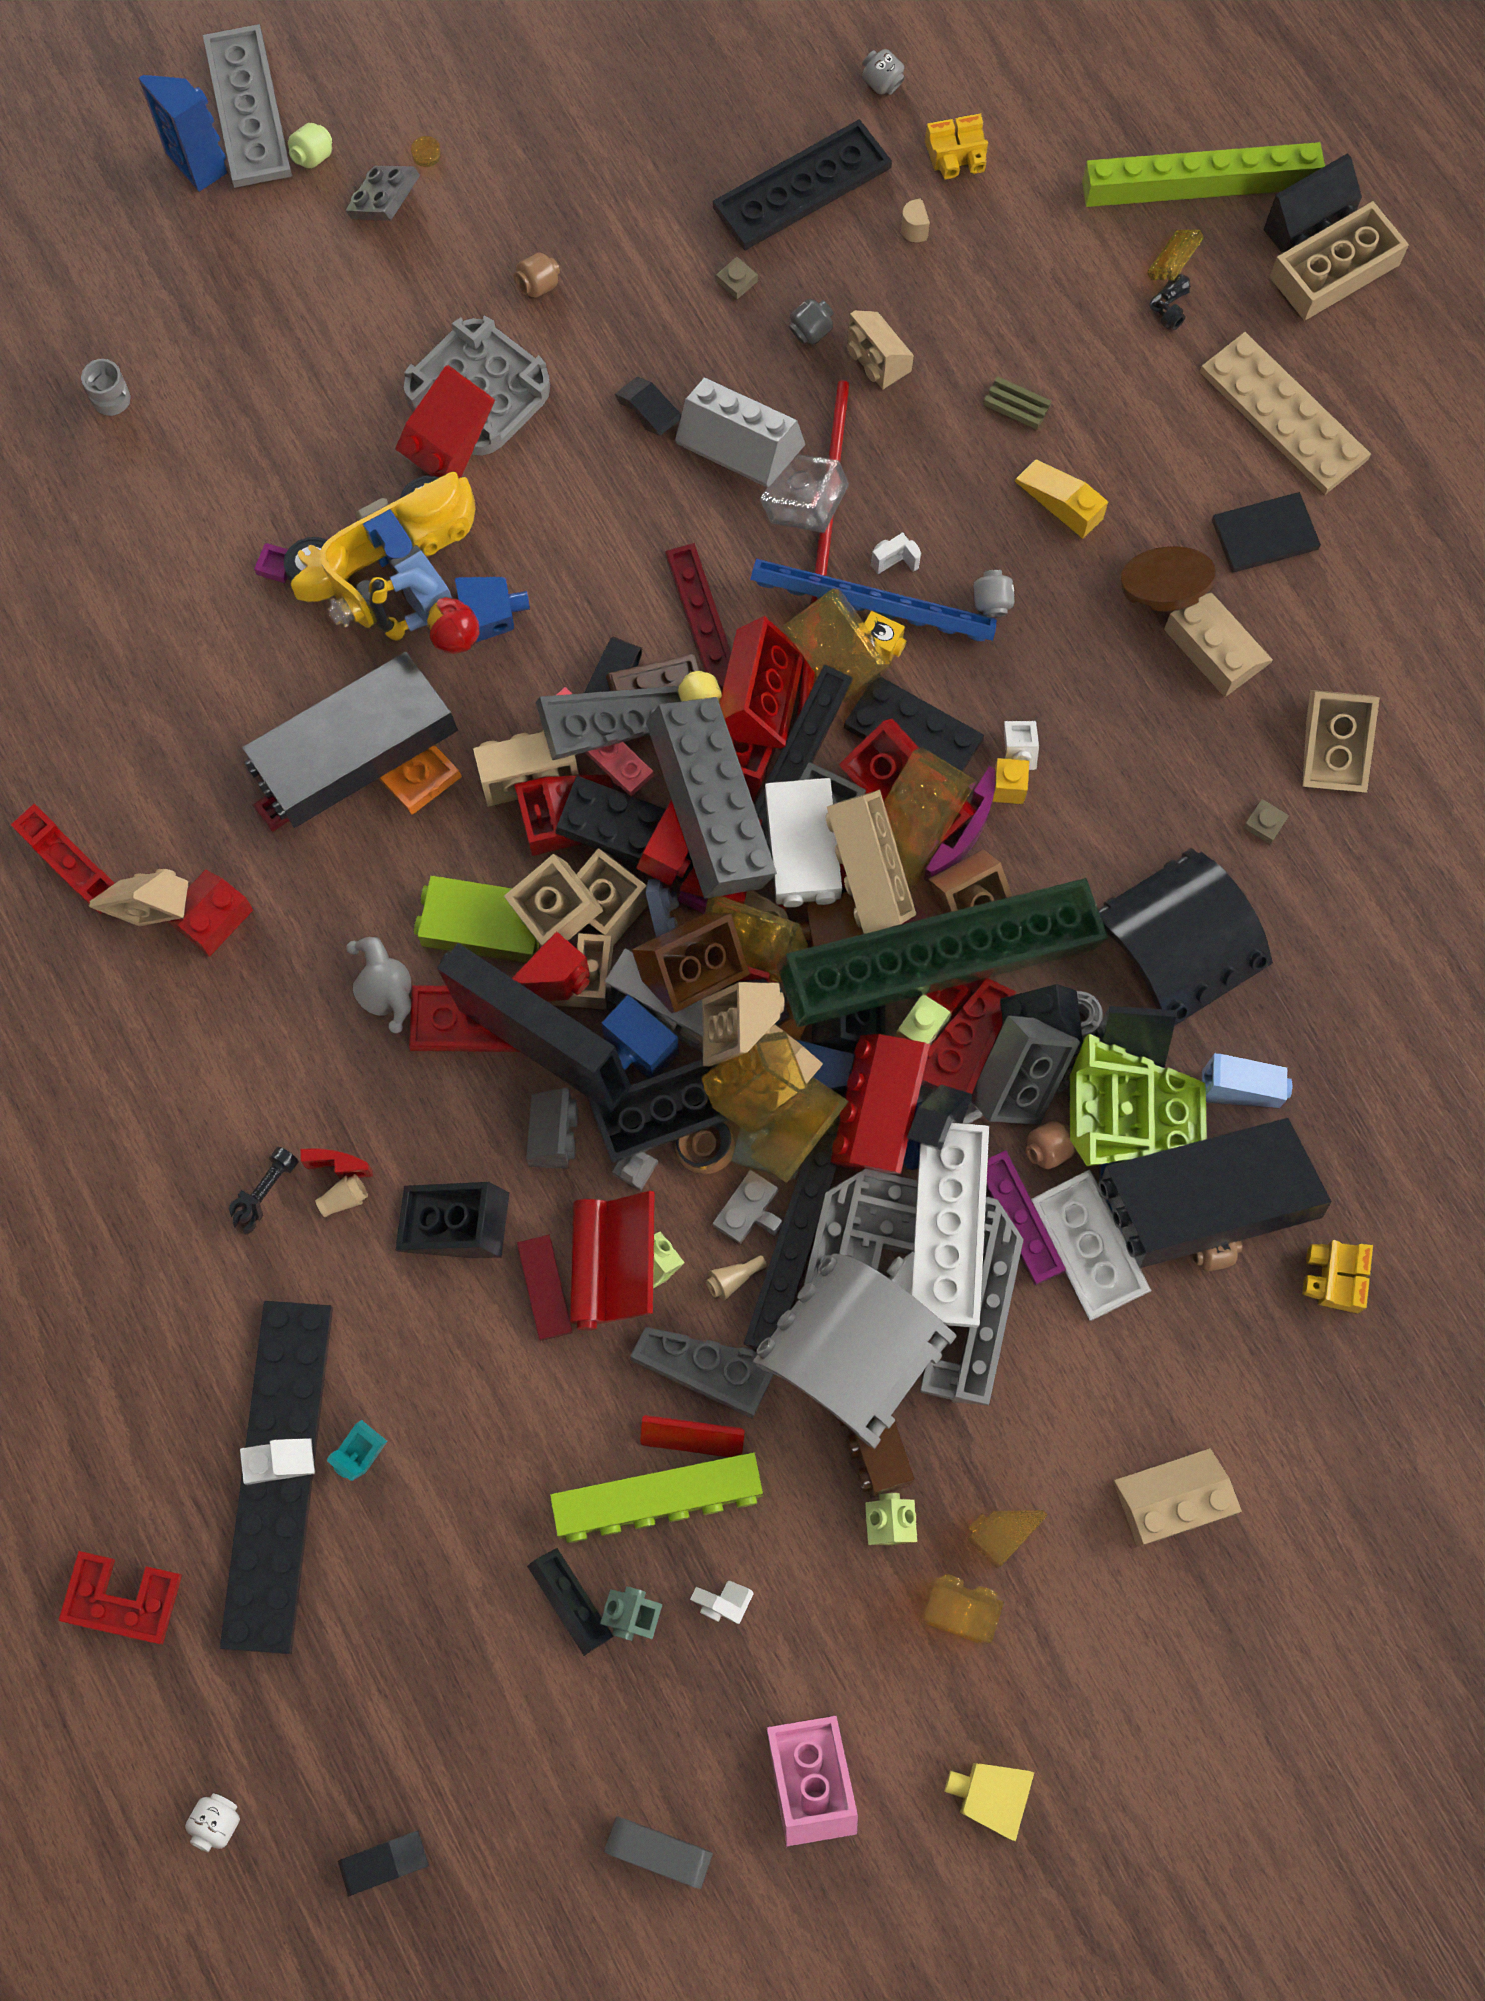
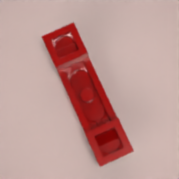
M35 803L10 824L32 849L89 905L92 899L115 884Z

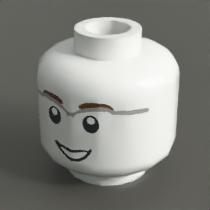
M214 1793L211 1797L201 1798L185 1826L186 1831L193 1836L190 1843L205 1852H209L211 1847L217 1849L224 1848L240 1820L239 1815L235 1811L237 1805Z

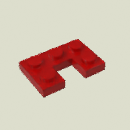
M78 1551L58 1621L163 1645L182 1574L146 1566L137 1599L133 1601L106 1594L115 1559Z

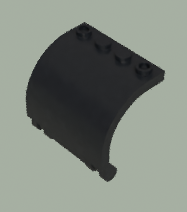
M1192 848L1183 852L1180 859L1177 861L1172 859L1164 864L1163 869L1116 898L1111 897L1104 902L1102 908L1098 910L1092 909L1085 914L1087 922L1094 930L1102 929L1123 948L1133 961L1150 990L1156 1009L1177 1010L1175 1025L1273 963L1264 929L1242 890L1220 865L1202 851L1198 853Z

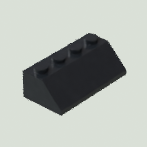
M703 1059L631 1085L629 1091L612 1112H609L593 1100H589L593 1117L612 1163L738 1117L718 1064L703 1066Z

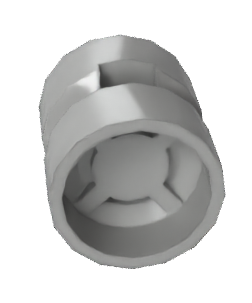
M97 359L85 366L82 371L81 380L93 407L103 415L113 416L123 412L130 404L131 395L119 367L108 359Z

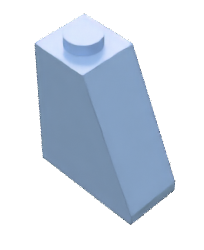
M1214 1053L1202 1070V1082L1206 1083V1103L1280 1108L1292 1094V1079L1287 1078V1068Z

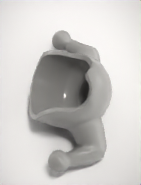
M366 937L359 941H350L346 946L348 953L356 955L361 950L366 958L365 968L353 983L355 999L361 1007L375 1015H387L394 1011V1020L389 1023V1030L392 1033L401 1032L403 1029L402 1022L411 1010L409 998L411 976L408 969L400 961L389 958L383 943L378 937Z

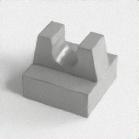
M641 1152L618 1161L612 1174L642 1191L658 1164V1160Z

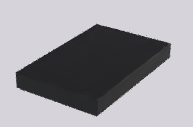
M1300 492L1222 512L1212 517V523L1232 573L1316 551L1321 546Z

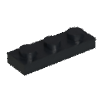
M558 1548L535 1559L527 1566L583 1656L614 1637L608 1626L600 1624L601 1615Z

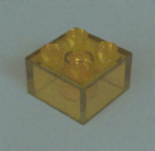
M948 1574L932 1580L918 1622L983 1646L991 1644L1004 1605V1601L996 1599L998 1593L981 1586L974 1588V1590L963 1587L964 1580Z

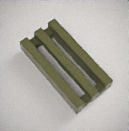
M997 376L994 385L989 390V394L984 399L983 405L1038 430L1050 408L1051 400ZM996 396L1004 401L1011 403V406L997 399H994V397ZM1021 409L1037 415V418L1021 411Z

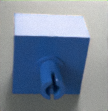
M627 995L601 1023L604 1040L615 1046L624 1070L632 1064L649 1079L660 1075L679 1055L678 1037L630 995Z

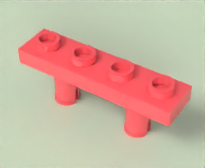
M564 687L557 695H568L572 693L566 687ZM624 742L585 752L612 778L615 785L620 786L630 796H633L654 776V771Z

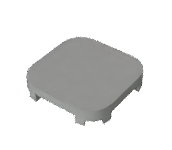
M483 316V319L472 318L463 321L460 317L452 323L453 330L416 367L412 364L409 365L404 372V391L408 406L414 412L445 366L449 365L493 397L495 402L472 452V455H486L502 447L543 406L549 397L550 379L546 363L539 355L534 358L495 327L494 320Z

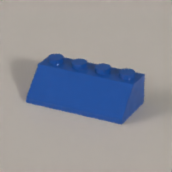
M152 75L140 76L138 79L165 154L198 192L227 174L224 164L226 156L218 145L220 137L212 127L214 119L206 108L208 100L199 87L194 89L185 78Z

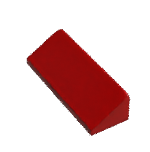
M644 1415L642 1416L640 1442L641 1445L734 1457L742 1455L745 1430H743L744 1428Z

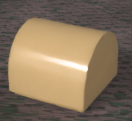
M920 198L909 201L903 208L901 233L910 242L927 241L930 222L923 200Z

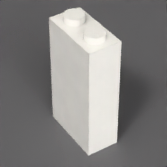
M830 778L765 783L770 851L777 872L773 877L776 905L783 904L785 907H798L803 902L812 901L825 905L834 903L836 899H841L840 864L835 853L837 841L834 832H830L826 823L827 806L833 805Z

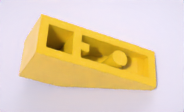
M1039 460L1032 462L1015 479L1019 486L1082 539L1104 518L1108 501L1086 482Z

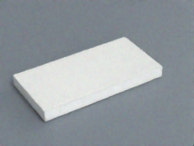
M1091 1170L1031 1199L1090 1321L1152 1291L1135 1258L1128 1254L1126 1239L1121 1229L1116 1227L1112 1211L1107 1201L1102 1197L1099 1185Z

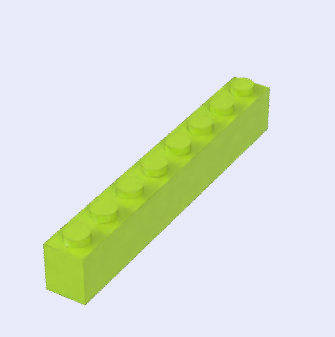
M1321 142L1087 160L1082 185L1086 207L1271 193L1287 189L1323 168L1325 163Z

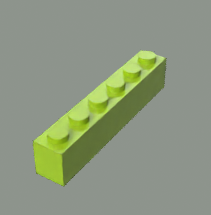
M754 1452L550 1494L557 1536L560 1539L566 1538L567 1543L586 1540V1533L600 1531L601 1536L620 1533L621 1526L634 1524L635 1529L656 1525L655 1519L667 1516L669 1522L690 1518L689 1512L702 1509L703 1515L724 1511L723 1505L736 1502L737 1508L757 1504L756 1498L763 1497V1491Z

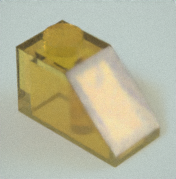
M1043 1510L993 1511L988 1517L981 1513L968 1527L973 1533L967 1540L998 1569L1048 1515Z

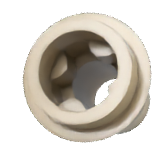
M356 1174L350 1177L345 1175L323 1196L316 1199L315 1202L321 1214L327 1217L330 1214L361 1205L363 1203L362 1200L368 1197V1193Z

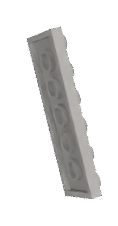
M260 24L203 35L234 188L292 177Z

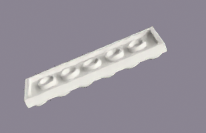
M951 1123L941 1151L920 1144L911 1295L940 1318L943 1324L949 1326L978 1328L980 1325L989 1126Z

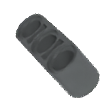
M616 1816L603 1851L611 1856L698 1889H702L714 1854L711 1851Z

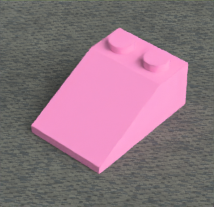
M837 1716L767 1727L786 1846L857 1834L858 1814Z

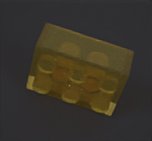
M832 588L782 626L817 676L825 664L853 677V681L842 703L846 702L894 666L840 589Z

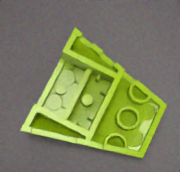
M1088 1034L1084 1039L1070 1074V1141L1086 1166L1130 1160L1207 1139L1206 1083L1169 1067L1164 1069L1155 1065L1154 1061L1148 1058H1138L1126 1053V1049L1115 1044L1107 1045L1100 1042L1098 1037Z

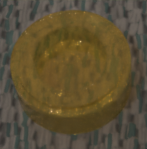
M421 136L414 140L411 145L412 158L417 165L431 167L439 162L441 150L435 138Z

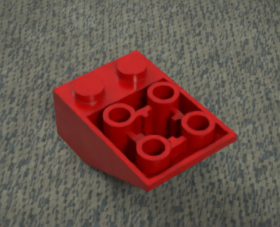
M608 774L578 775L613 789L611 778ZM576 776L543 777L514 784L532 856L582 844L555 833Z

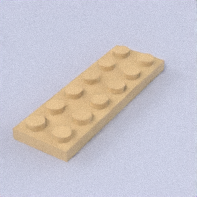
M1246 332L1201 366L1200 373L1324 495L1368 461L1371 453Z

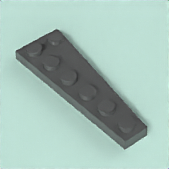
M679 686L539 697L536 701V707L552 760L650 735L646 724L647 720L659 704L681 702L678 695Z

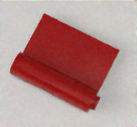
M646 1191L610 1201L597 1199L573 1201L570 1322L577 1324L578 1330H597V1324L653 1314L655 1191Z

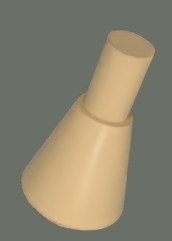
M760 1255L745 1264L741 1263L708 1271L709 1279L706 1280V1285L714 1298L719 1296L721 1300L725 1301L749 1279V1276L766 1268V1261Z

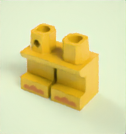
M981 113L955 118V124L953 119L927 124L925 144L934 171L940 170L945 180L958 176L960 172L959 166L968 165L970 173L973 174L985 171L988 141L984 137Z
M1332 1240L1327 1245L1311 1244L1307 1249L1306 1264L1322 1266V1276H1305L1302 1294L1319 1299L1318 1305L1357 1314L1366 1309L1370 1279L1366 1277L1370 1275L1373 1245L1342 1244L1336 1240Z

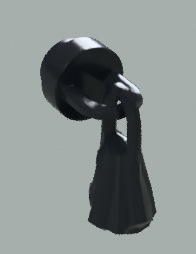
M1177 273L1171 276L1165 287L1149 303L1151 310L1159 312L1163 316L1161 324L1167 329H1178L1186 317L1183 314V309L1177 304L1171 307L1168 306L1179 297L1190 293V279L1184 274ZM1161 297H1163L1166 301L1163 302V301H1160L1159 299H1160Z

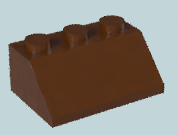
M705 913L632 949L642 982L671 1013H676L750 975L731 913Z

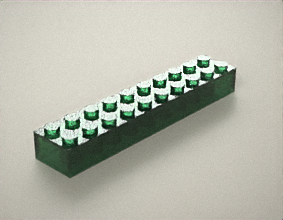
M1084 878L787 953L778 963L777 968L796 1026L801 1027L1095 950L1108 936L1088 880Z

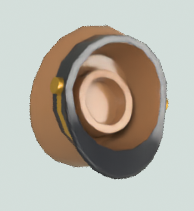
M723 1122L676 1139L675 1152L678 1160L686 1169L694 1173L712 1174L718 1172L729 1164L734 1155L735 1141L733 1134Z

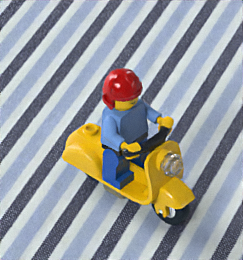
M450 472L440 478L436 476L416 478L405 486L399 500L389 504L387 499L381 498L360 509L355 514L357 522L339 531L330 539L307 537L298 540L288 549L284 557V568L288 579L291 581V587L296 599L305 602H316L335 595L336 600L334 598L329 600L331 607L327 608V611L335 625L341 623L344 628L348 627L349 622L352 620L359 622L366 628H370L375 622L378 627L386 632L385 634L390 639L398 641L403 638L406 629L413 631L427 625L430 629V640L435 648L450 654H458L471 649L480 633L479 622L469 606L465 605L462 601L452 599L447 585L426 558L447 545L463 539L470 531L476 509L474 495L466 477L458 478L456 472ZM375 561H378L381 567L389 564L394 574L390 576L389 581L379 577L373 578L371 581H361L356 589L348 583L351 575ZM392 589L395 592L401 590L402 595L416 611L405 616V620L398 622L393 617H387L382 604L387 598V592Z

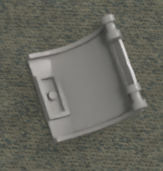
M833 1253L832 1256L826 1257L818 1267L819 1273L812 1283L806 1284L800 1290L797 1297L799 1300L794 1307L780 1317L777 1322L778 1328L771 1338H766L759 1345L756 1351L758 1355L753 1360V1363L763 1371L781 1377L809 1395L846 1424L864 1443L875 1449L881 1441L879 1438L885 1428L889 1429L895 1422V1419L891 1416L929 1362L937 1364L942 1357L940 1352L946 1344L951 1345L956 1338V1334L920 1301L880 1272L852 1257ZM933 1334H935V1337H934V1338L932 1339V1341L929 1343V1342H928L929 1339L931 1338V1336H932ZM872 1417H873V1418H874L873 1422H872V1423L870 1424V1426L867 1428L866 1425L869 1423V1421H870V1420L872 1419Z

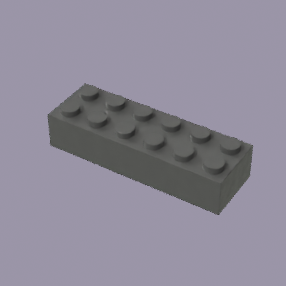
M712 697L659 704L646 724L704 899L762 889L777 872L718 698Z

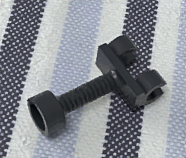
M276 1147L269 1157L272 1167L266 1172V1175H264L254 1191L249 1195L241 1190L238 1194L239 1198L232 1201L229 1206L231 1217L233 1216L234 1228L239 1224V1221L240 1223H246L250 1220V1223L243 1229L244 1234L251 1233L256 1227V1219L260 1221L263 1217L260 1203L270 1191L269 1189L276 1183L275 1181L279 1179L281 1173H291L299 1163L292 1153L282 1147ZM238 1207H242V1210H239L235 1213V1210Z

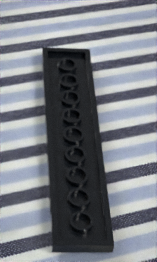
M264 1301L245 1448L270 1444V1440L311 1439L315 1464L333 1313L331 1305ZM242 1473L220 1649L292 1654L313 1474L246 1485L243 1483Z

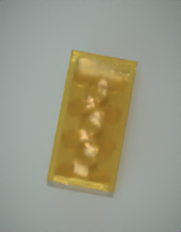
M923 747L913 751L884 801L909 891H912L977 782Z

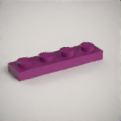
M1005 1150L988 1158L986 1189L991 1198L998 1199L1024 1239L1020 1258L1034 1286L1064 1273L1066 1268L1007 1151Z

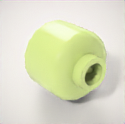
M306 123L289 136V155L296 164L312 169L331 155L332 138L323 126L315 123Z

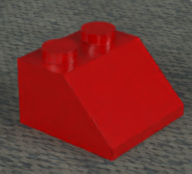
M205 869L187 889L184 917L167 922L210 957L249 916L253 908L247 898L227 881Z
M556 931L512 979L545 1001L569 1000L573 994L579 995L585 990L590 982L588 979L590 973L587 957Z

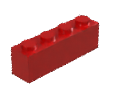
M672 799L636 869L669 886L672 885L676 875L683 878L691 860L686 858L689 850Z

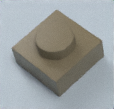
M736 257L716 274V282L735 299H739L758 282V274Z
M1262 799L1243 828L1271 845L1289 815Z

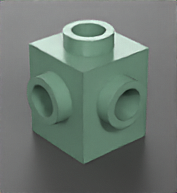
M626 1586L625 1592L610 1589L600 1624L614 1628L613 1636L630 1641L633 1640L634 1634L653 1639L662 1604L645 1599L646 1592L628 1586Z

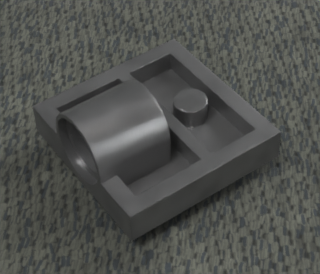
M374 166L367 172L366 179L359 190L353 194L351 202L345 210L351 219L391 221L420 174L414 166Z

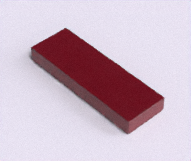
M550 1234L517 1242L539 1340L544 1341L573 1333Z

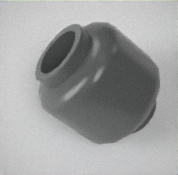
M810 298L805 300L790 314L791 324L789 328L802 344L806 342L816 344L833 329V321L830 317L834 313L824 300L818 303Z

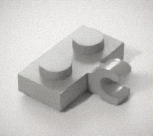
M750 1170L713 1222V1227L740 1245L755 1223L775 1236L782 1227V1220L772 1213L765 1211V1209L778 1192V1188Z

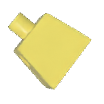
M973 1763L970 1777L950 1770L944 1792L963 1798L960 1809L961 1814L1008 1839L1016 1841L1034 1772Z

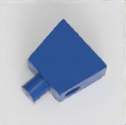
M504 577L455 578L458 600L472 609L479 622L480 633L476 642L512 631L515 628L512 612L530 610L527 591L509 594L506 578Z

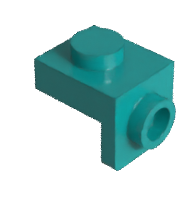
M361 1420L354 1425L339 1449L329 1455L327 1462L333 1466L338 1475L354 1481L368 1471L388 1441Z

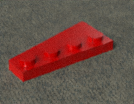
M986 978L956 1017L930 1046L921 1085L935 1091L942 1084L972 1094L1003 1024L1000 999L1015 995L1016 991Z

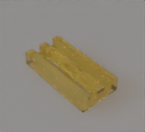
M1176 230L1149 268L1147 274L1150 279L1156 280L1159 277L1160 280L1165 281L1168 277L1169 281H1174L1203 240L1204 236L1201 231Z

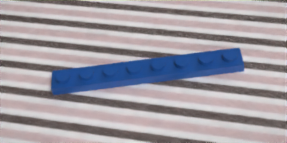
M756 559L750 580L757 581V584L764 588H774L776 586L787 589V592L793 595L803 596L808 594L816 596L819 601L824 603H835L836 601L847 604V607L856 611L868 609L876 611L878 614L889 619H893L895 616L907 619L910 624L916 626L928 624L936 626L938 630L944 633L954 634L956 631L968 634L969 638L976 641H985V639L993 641L996 631L997 619L760 559Z

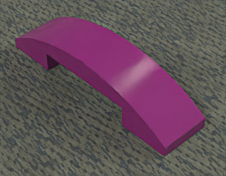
M991 766L988 767L973 792L971 803L979 808L953 849L941 843L925 870V881L929 882L931 877L959 863L977 842L986 824L995 791V769Z

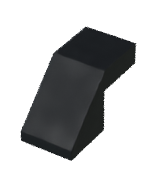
M636 377L615 393L619 404L635 410L644 429L656 435H662L681 419L680 412L648 380Z
M941 1084L918 1107L907 1138L912 1142L941 1151L951 1123H963L973 1095Z
M419 1831L338 1860L348 1897L429 1866Z

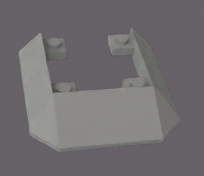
M864 1169L826 1192L804 1286L812 1283L819 1273L818 1267L826 1257L832 1256L833 1253L852 1257L877 1271L882 1248L904 1254L914 1252L918 1181ZM986 1197L980 1325L978 1328H967L960 1365L939 1360L937 1364L929 1362L924 1370L920 1388L921 1393L950 1399L952 1402L989 1406L1024 1240L998 1199Z

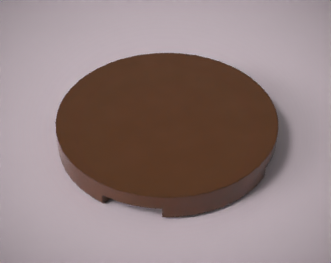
M1167 546L1145 551L1132 558L1125 565L1121 573V585L1125 597L1132 603L1139 602L1152 606L1154 611H1174L1199 603L1200 597L1204 596L1209 590L1212 591L1216 584V569L1213 561L1198 550L1180 546Z

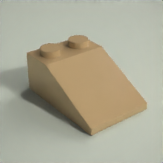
M1310 690L1306 720L1303 787L1367 793L1380 697Z

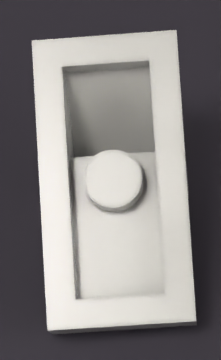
M311 1439L270 1440V1444L240 1449L243 1483L246 1485L315 1474Z

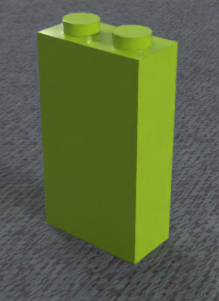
M430 876L429 885L423 886L421 904L424 905L422 916H417L414 926V934L418 935L421 946L452 951L459 943L476 955L527 963L538 951L540 944L505 899L504 895L512 888Z

